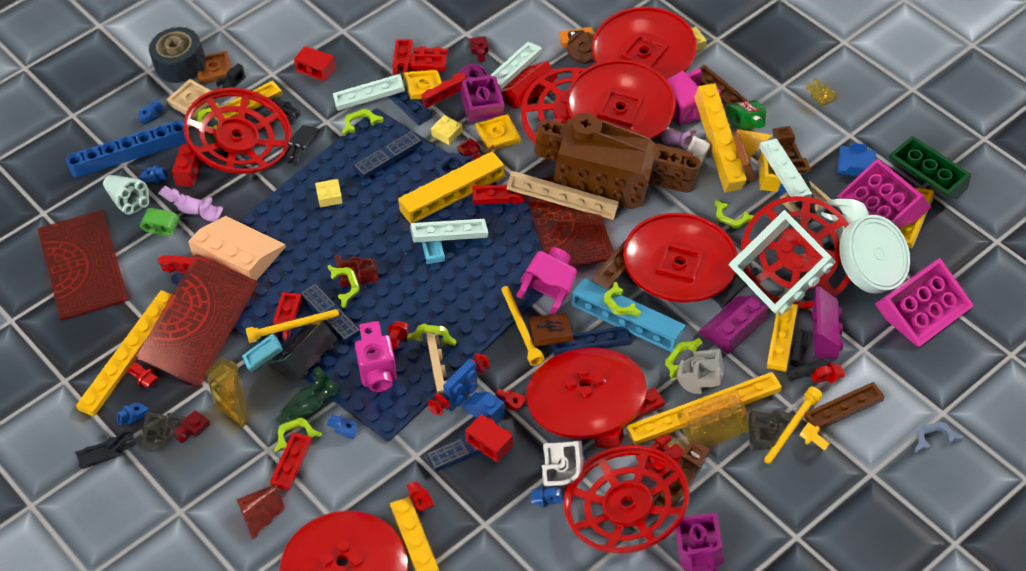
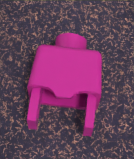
M699 68L687 74L681 71L667 79L675 96L673 119L680 126L701 118L694 98L698 89L697 85L701 84L702 71ZM718 88L719 96L721 99V91Z

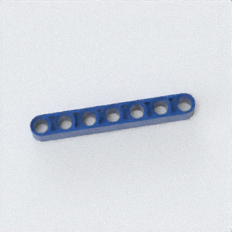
M174 121L73 153L66 159L70 174L74 177H81L186 143L183 130L184 121Z

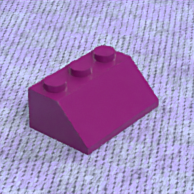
M816 287L812 309L814 358L838 359L839 351H843V339H840L843 325L839 323V319L842 317V308L838 307V299L821 287Z
M753 295L736 297L705 324L698 333L729 354L766 321L768 306Z

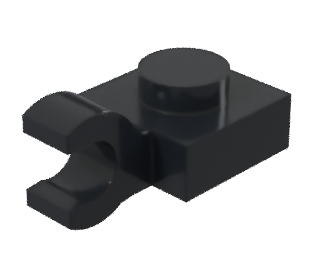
M237 63L226 72L227 77H221L216 80L217 87L222 85L223 88L236 87L246 78L243 65Z

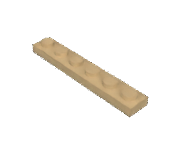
M511 171L507 185L508 190L614 220L619 203L615 200L515 171Z

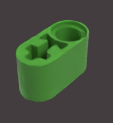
M148 208L140 223V227L149 233L171 236L180 218L177 214L170 211Z

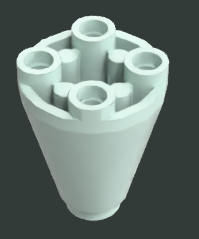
M109 175L104 179L103 185L118 209L125 214L137 213L142 208L148 206L149 189L146 183L140 179Z

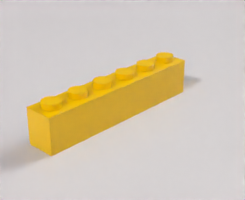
M716 83L698 86L694 98L708 142L711 144L710 149L724 193L742 190L746 182V176Z
M493 151L398 198L400 212L410 224L415 223L472 194L473 186L490 185L504 178V164Z

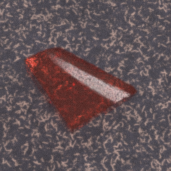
M334 255L336 268L352 269L358 284L378 282L375 259L352 256L351 259L346 260L341 259L340 255ZM342 274L338 276L341 287L351 286L347 275Z
M276 484L236 499L252 539L258 536L257 533L265 525L268 526L273 518L285 509Z

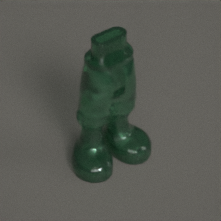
M317 366L313 369L315 380L312 385L302 388L280 410L281 414L275 419L280 426L298 418H306L322 406V401L341 392L340 388L332 379L327 377L321 368ZM324 388L319 394L315 395V393Z

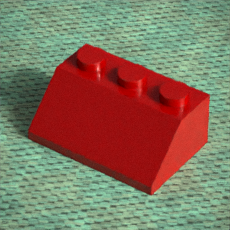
M548 60L529 66L500 90L504 103L513 109L521 107L524 95L530 85L542 75L553 71ZM554 75L546 80L553 83L558 79V76ZM538 84L534 87L528 98L527 105L530 104L532 98L536 99L542 94L541 91L545 89L544 86Z

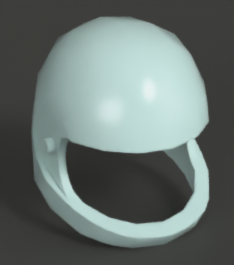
M852 199L825 201V203L832 207H838L843 214L842 216L849 224L869 215L866 206L860 201ZM819 205L816 211L818 216L831 222L838 220L835 215L823 213L822 210L826 208ZM844 225L835 230L839 242L845 230ZM829 234L826 237L834 245L832 237Z

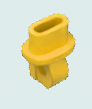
M810 423L804 427L799 435L806 440L805 444L807 445L813 441L824 450L830 445L826 439L818 434L820 427H814Z

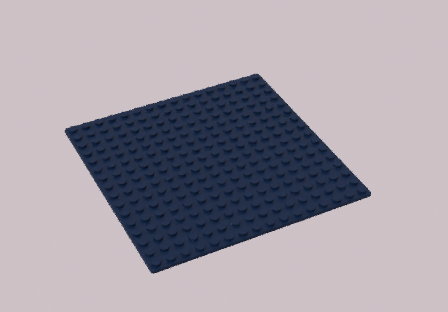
M373 109L371 112L376 116H382L383 122L372 126L371 120L368 117L362 118L353 126L355 128L354 133L349 132L347 135H342L238 221L285 244L286 247L254 283L231 327L248 339L245 328L261 329L273 325V319L282 292L300 294V292L316 283L358 328L360 324L379 321L382 336H390L388 328L394 321L407 323L408 334L413 333L421 324L447 328L449 335L456 340V345L441 344L443 336L438 334L440 345H437V349H441L443 356L440 365H445L446 376L443 377V380L448 381L469 359L475 360V354H482L515 323L502 293V287H509L521 316L544 295L528 286L522 298L516 296L522 284L520 280L538 251L547 253L537 220L543 218V214L541 212L534 213L532 205L527 202L522 204L510 202L473 205L472 193L415 223L485 219L488 230L487 238L443 240L441 243L445 261L426 264L422 242H413L410 229L411 224L400 212L398 198L440 178L435 170V164L448 153L414 132L422 140L421 146L363 179L354 170L353 164L411 131V129L381 110ZM453 160L447 163L442 170L450 173L462 167L460 162ZM338 179L342 203L320 207L315 183ZM549 221L546 227L555 229L557 228V223ZM563 230L560 235L567 239L572 236V233L569 230ZM578 239L575 241V245L583 248L586 246V241ZM328 265L334 268H350L354 271L360 290L357 295L348 301L345 309L342 308L338 295L351 291L348 276L342 274L336 279H332ZM176 272L170 278L171 283L181 289L190 273ZM302 299L296 319L315 315L316 312ZM304 326L291 329L288 341L283 340V331L279 332L277 338L281 347L283 348ZM368 330L365 333L371 334L372 331ZM333 332L338 338L333 343L334 347L329 352L324 353L321 356V361L315 366H311L308 369L309 373L302 379L386 441L392 440L428 406L429 400H434V395L437 394L426 332L421 334V342L407 340L406 337L400 341L396 350L393 349L397 379L393 382L390 389L382 392H373L369 387L362 385L355 350V342L362 340L361 334L345 344ZM271 334L261 336L260 339H257V342H254V344H259L261 341L266 339Z

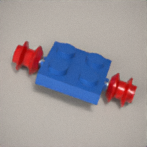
M477 353L474 355L475 360L469 359L443 385L444 394H435V400L428 401V408L431 413L442 416L444 414L443 408L453 411L456 407L461 406L465 398L476 391L478 387L477 374L483 375L484 369L490 368L488 357Z

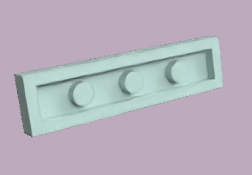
M527 42L494 71L491 76L497 78L500 90L541 55L542 48Z
M398 74L333 93L336 108L339 111L404 92L405 89L401 75Z
M777 138L761 142L760 150L790 197H811L810 189Z
M485 219L411 223L410 227L413 242L487 238L488 236Z

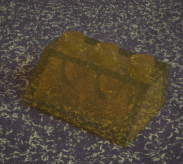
M222 357L205 372L216 408L244 427L246 425L245 391L241 384L242 380L238 373L239 368L233 361H228Z
M738 389L686 408L677 414L688 443L694 439L702 445L709 447L749 431L746 408Z

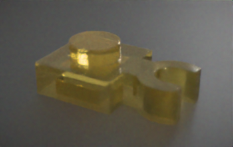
M814 79L813 85L809 82L806 83L807 91L812 92L811 97L822 107L836 100L837 94L826 84L821 86L818 79Z

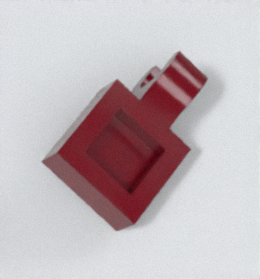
M486 36L469 38L472 55L477 54L479 62L486 61L485 53L489 52Z
M472 138L456 147L462 156H473L474 160L481 157L478 153L481 148L478 142Z
M194 410L181 422V426L174 431L177 435L176 440L183 443L191 434L197 437L210 425L209 419Z

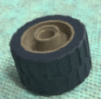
M187 27L165 29L158 33L149 44L148 50L156 73L164 81L170 83L188 81L197 76V73H201L205 67L206 59L199 36L195 31Z

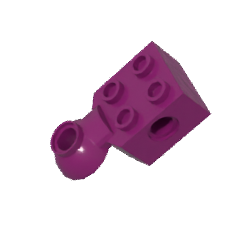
M477 64L464 66L460 73H464L466 79L462 81L460 95L468 123L503 116L505 105L497 78L488 75L486 69Z
M717 513L684 517L676 528L681 568L689 571H720L716 567L724 563Z

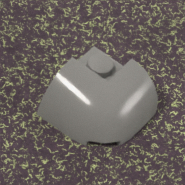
M720 349L698 351L693 353L694 356L681 360L677 378L680 385L686 391L702 394L703 387L720 386V382L723 380V361Z
M582 441L543 444L545 465H542L544 486L565 485L572 483L578 478L582 472L584 462Z

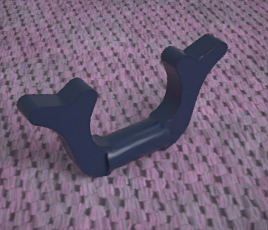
M448 153L440 161L436 162L435 170L442 177L448 174L442 170L447 163L456 160L464 166L466 163L473 161V156Z

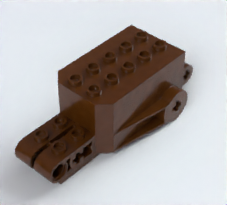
M589 113L577 114L573 119L568 118L567 124L551 120H543L538 124L534 152L541 158L557 161L553 183L618 201V206L629 209L643 206L648 184L684 193L693 191L701 161L698 157L694 156V152L654 143L648 137L599 120Z

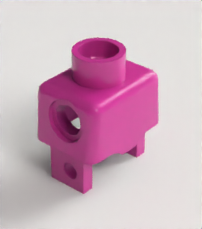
M555 247L550 248L548 254L538 251L520 280L522 284L516 296L522 298L529 286L555 299L549 311L550 314H555L561 302L568 296L577 274L576 268L568 265L571 259L570 255L564 250Z
M379 321L360 324L362 340L355 342V350L362 385L369 387L373 392L386 391L392 387L393 382L397 379L390 336H382ZM368 330L372 331L371 334H366L365 332Z

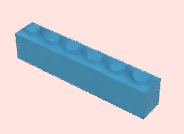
M585 278L572 292V306L616 327L622 326L628 329L629 333L672 352L676 345L684 339L685 324L622 295L612 296V299L620 307H628L634 303L635 308L641 311L640 317L630 314H614L603 301L604 294L609 290Z

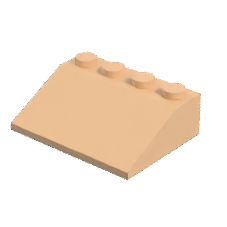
M227 216L199 229L188 241L192 256L209 259L212 266L252 284L257 281L286 247L285 244Z

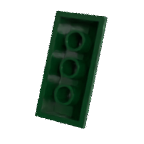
M913 135L889 154L890 159L947 197L957 199L969 187L971 173Z

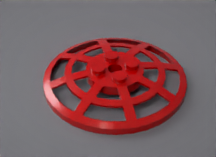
M570 67L553 70L535 80L526 91L521 105V122L524 131L534 145L536 134L529 125L527 112L537 111L541 122L546 120L543 111L553 110L555 117L553 121L567 124L568 118L571 119L567 110L568 90L562 92L556 86L573 82L579 73L585 70L584 68ZM572 73V78L560 79L553 83L546 80L557 74ZM538 84L544 86L545 89L539 97L538 104L527 105L528 98L534 87ZM550 91L557 96L554 103H543Z
M241 88L216 89L198 97L188 108L183 126L186 142L200 160L218 170L234 174H253L275 166L288 152V142L291 139L292 133L287 116L275 102L257 92ZM241 97L240 106L218 108L214 99ZM250 99L264 105L273 113L264 118L259 113L247 108L248 100ZM207 103L212 111L204 117L201 124L192 120L191 117L195 111ZM238 112V116L225 118L222 113ZM245 114L254 117L259 122L254 125L245 119ZM216 116L219 121L216 129L206 126ZM276 119H279L283 126L285 140H274V133L270 123ZM189 126L199 130L202 147L196 148L191 142ZM265 127L269 140L258 139V131ZM205 133L214 135L216 143L208 145ZM233 134H239L241 137H235ZM256 145L267 146L259 156L253 151ZM273 146L283 147L281 154L272 162L267 163L263 160L270 153ZM222 148L229 152L228 158L222 157L214 152V150ZM208 152L216 159L227 164L226 166L220 165L208 159L202 153ZM246 153L251 158L250 160H235L236 154ZM257 163L260 166L250 169L233 168L234 165Z
M804 196L785 197L771 202L758 211L744 232L741 252L753 241L749 239L750 232L754 224L764 213L773 221L778 217L772 210L773 207L786 202L803 201L802 211L788 212L791 217H801L800 226L822 248L821 240L830 234L834 242L835 252L825 251L836 261L830 268L831 271L822 275L819 278V282L809 289L821 285L826 292L834 297H837L845 289L851 280L847 274L835 290L827 281L835 272L839 261H841L840 242L835 230L843 225L845 228L849 225L839 211L821 200ZM815 203L835 214L838 220L829 224L820 216L809 213L810 204ZM808 219L819 222L825 228L815 233L807 228ZM787 227L782 231L778 242H771L759 254L760 262L764 269L763 272L754 277L749 264L743 270L768 298L776 304L781 298L772 295L760 283L770 277L777 284L791 289L799 282L800 274L808 273L822 259V256L795 228L789 229ZM802 246L805 249V253L797 255L794 248ZM765 249L776 250L778 260L771 266L767 263ZM781 267L792 272L791 282L781 279L775 272ZM814 300L807 302L795 301L793 304L798 305L797 309L813 308Z
M639 445L610 448L596 454L583 463V469L578 478L572 483H568L563 504L565 517L573 533L582 542L594 549L616 554L638 552L657 545L676 530L687 512L689 487L682 468L673 458L662 451ZM621 456H640L637 467H623L612 471L607 463L608 460ZM648 457L664 463L674 473L664 480L657 473L645 469ZM599 465L604 475L591 486L589 491L577 488L584 476ZM625 474H635L633 481L618 482L616 477ZM643 476L653 479L658 485L649 490L641 483ZM679 479L683 489V506L671 507L672 497L669 486ZM607 481L610 483L611 487L604 496L595 494ZM663 491L665 507L653 506V497ZM573 495L585 499L584 512L587 520L574 522L571 511ZM627 501L633 502L632 505L627 507L623 506V503ZM591 503L602 504L604 513L592 517ZM650 514L661 515L650 528L644 523ZM668 515H679L665 532L655 538L652 532L663 524ZM609 520L616 526L611 534L600 528L598 524ZM637 526L640 533L633 535H621L624 527ZM591 527L599 535L609 540L605 546L597 544L583 536L579 530ZM642 537L647 541L631 547H615L618 541H632Z

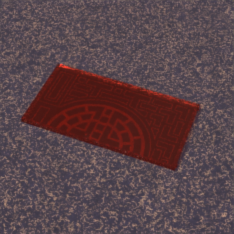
M554 176L539 179L553 182ZM525 195L543 252L548 254L550 248L554 247L564 250L571 257L568 265L572 267L606 262L612 256L614 250L601 214L584 212Z
M103 210L37 228L61 321L129 301Z
M196 254L142 345L136 359L191 383L196 387H201L259 282Z

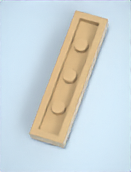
M426 332L437 394L443 395V385L447 381L443 380V377L446 376L445 365H440V361L443 360L442 351L437 349V345H440L438 334Z

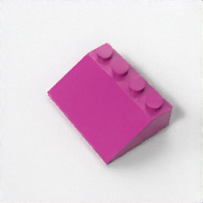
M878 158L837 196L838 199L860 201L866 206L869 215L882 216L894 223L898 229L917 221L931 208L920 192Z
M941 258L928 264L875 303L884 318L917 347H920L974 306Z

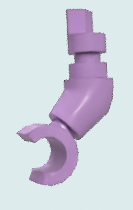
M668 126L660 135V140L669 147L682 146L687 151L692 141V135L696 134V130L683 133L675 131L674 128Z
M164 186L158 193L171 203L174 201V205L181 212L200 214L203 219L210 222L217 221L223 210L221 206L215 207L211 205L212 198H206L203 203L202 200L188 195L185 196L182 193L179 194V191L174 188L170 189L167 186Z

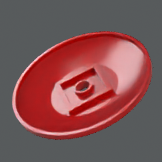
M635 7L612 15L597 29L592 42V53L596 64L617 59L636 61L655 69L666 80L681 71L686 72L695 59L697 49L696 37L689 24L677 14L656 7Z
M608 60L586 68L573 80L568 90L567 110L571 119L577 114L589 113L599 120L653 140L661 135L670 125L675 112V96L669 82L655 69L631 60ZM623 106L625 109L619 110L616 107Z
M665 213L642 221L630 232L625 241L623 260L629 276L644 291L667 301L691 303L710 299L724 291L731 284L736 272L728 264L738 253L729 235L715 223L692 214ZM682 261L684 264L679 265L675 262Z
M581 348L561 353L541 365L529 381L526 400L531 416L545 430L566 438L590 439L611 434L629 424L639 414L645 403L647 386L645 376L640 367L624 354L605 348Z
M338 511L325 514L310 521L295 533L288 542L281 557L280 571H408V561L401 538L385 521L364 512ZM341 559L348 560V563L344 566L337 565V562Z

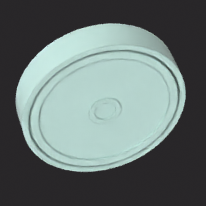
M868 215L851 222L843 231L839 246L840 259L846 274L856 286L866 292L878 294L894 289L904 282L910 268V253L903 234L894 223L879 215Z

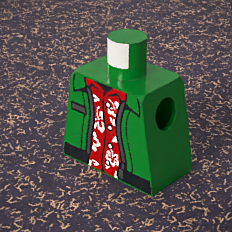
M758 100L726 104V117L728 123L741 130L760 129L766 123V109Z

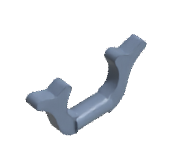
M944 422L921 426L917 433L918 445L915 448V453L920 452L922 449L929 450L930 444L924 438L928 433L935 431L944 432L947 435L949 444H952L953 441H962L963 435L952 431Z

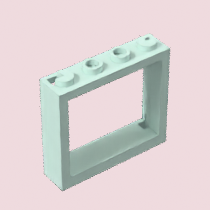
M784 210L728 265L780 317L791 309V305L795 301L801 300L805 292L810 287H814L824 273L830 272V268L836 261ZM791 224L823 258L774 304L745 274L743 269Z

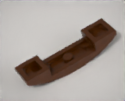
M791 127L773 128L774 139L777 138L799 173L811 172L806 158H802L797 148L795 135Z
M694 439L691 440L682 453V459L678 463L686 476L688 487L693 483L710 452L709 448ZM679 479L669 486L672 497L671 507H675L683 497V489ZM663 491L653 497V506L665 507Z

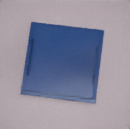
M852 143L850 147L840 146L836 174L858 177L876 160L877 151L868 150L866 144Z

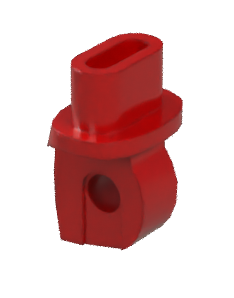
M394 321L388 328L392 348L395 350L400 341L404 340L408 335V324L405 322Z
M136 362L129 367L128 372L138 379L137 384L139 386L144 385L149 389L158 380V377L153 374L151 368L145 370Z
M828 363L827 366L817 368L811 378L814 383L826 381L834 383L838 379L844 378L845 373L840 364Z
M498 389L495 393V396L513 411L520 410L526 400V397L512 390L505 392Z
M419 482L407 484L410 492L408 496L414 500L416 509L425 511L435 505L428 490L422 488Z

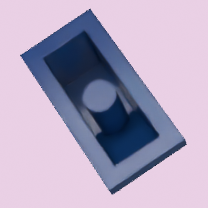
M490 392L474 393L462 405L464 410L476 418L482 414L486 418H491L495 423H498L505 417L504 402Z

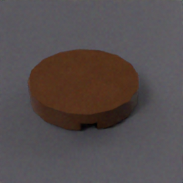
M577 32L570 37L567 44V52L572 60L581 64H588L594 61L592 53L594 34L591 32Z

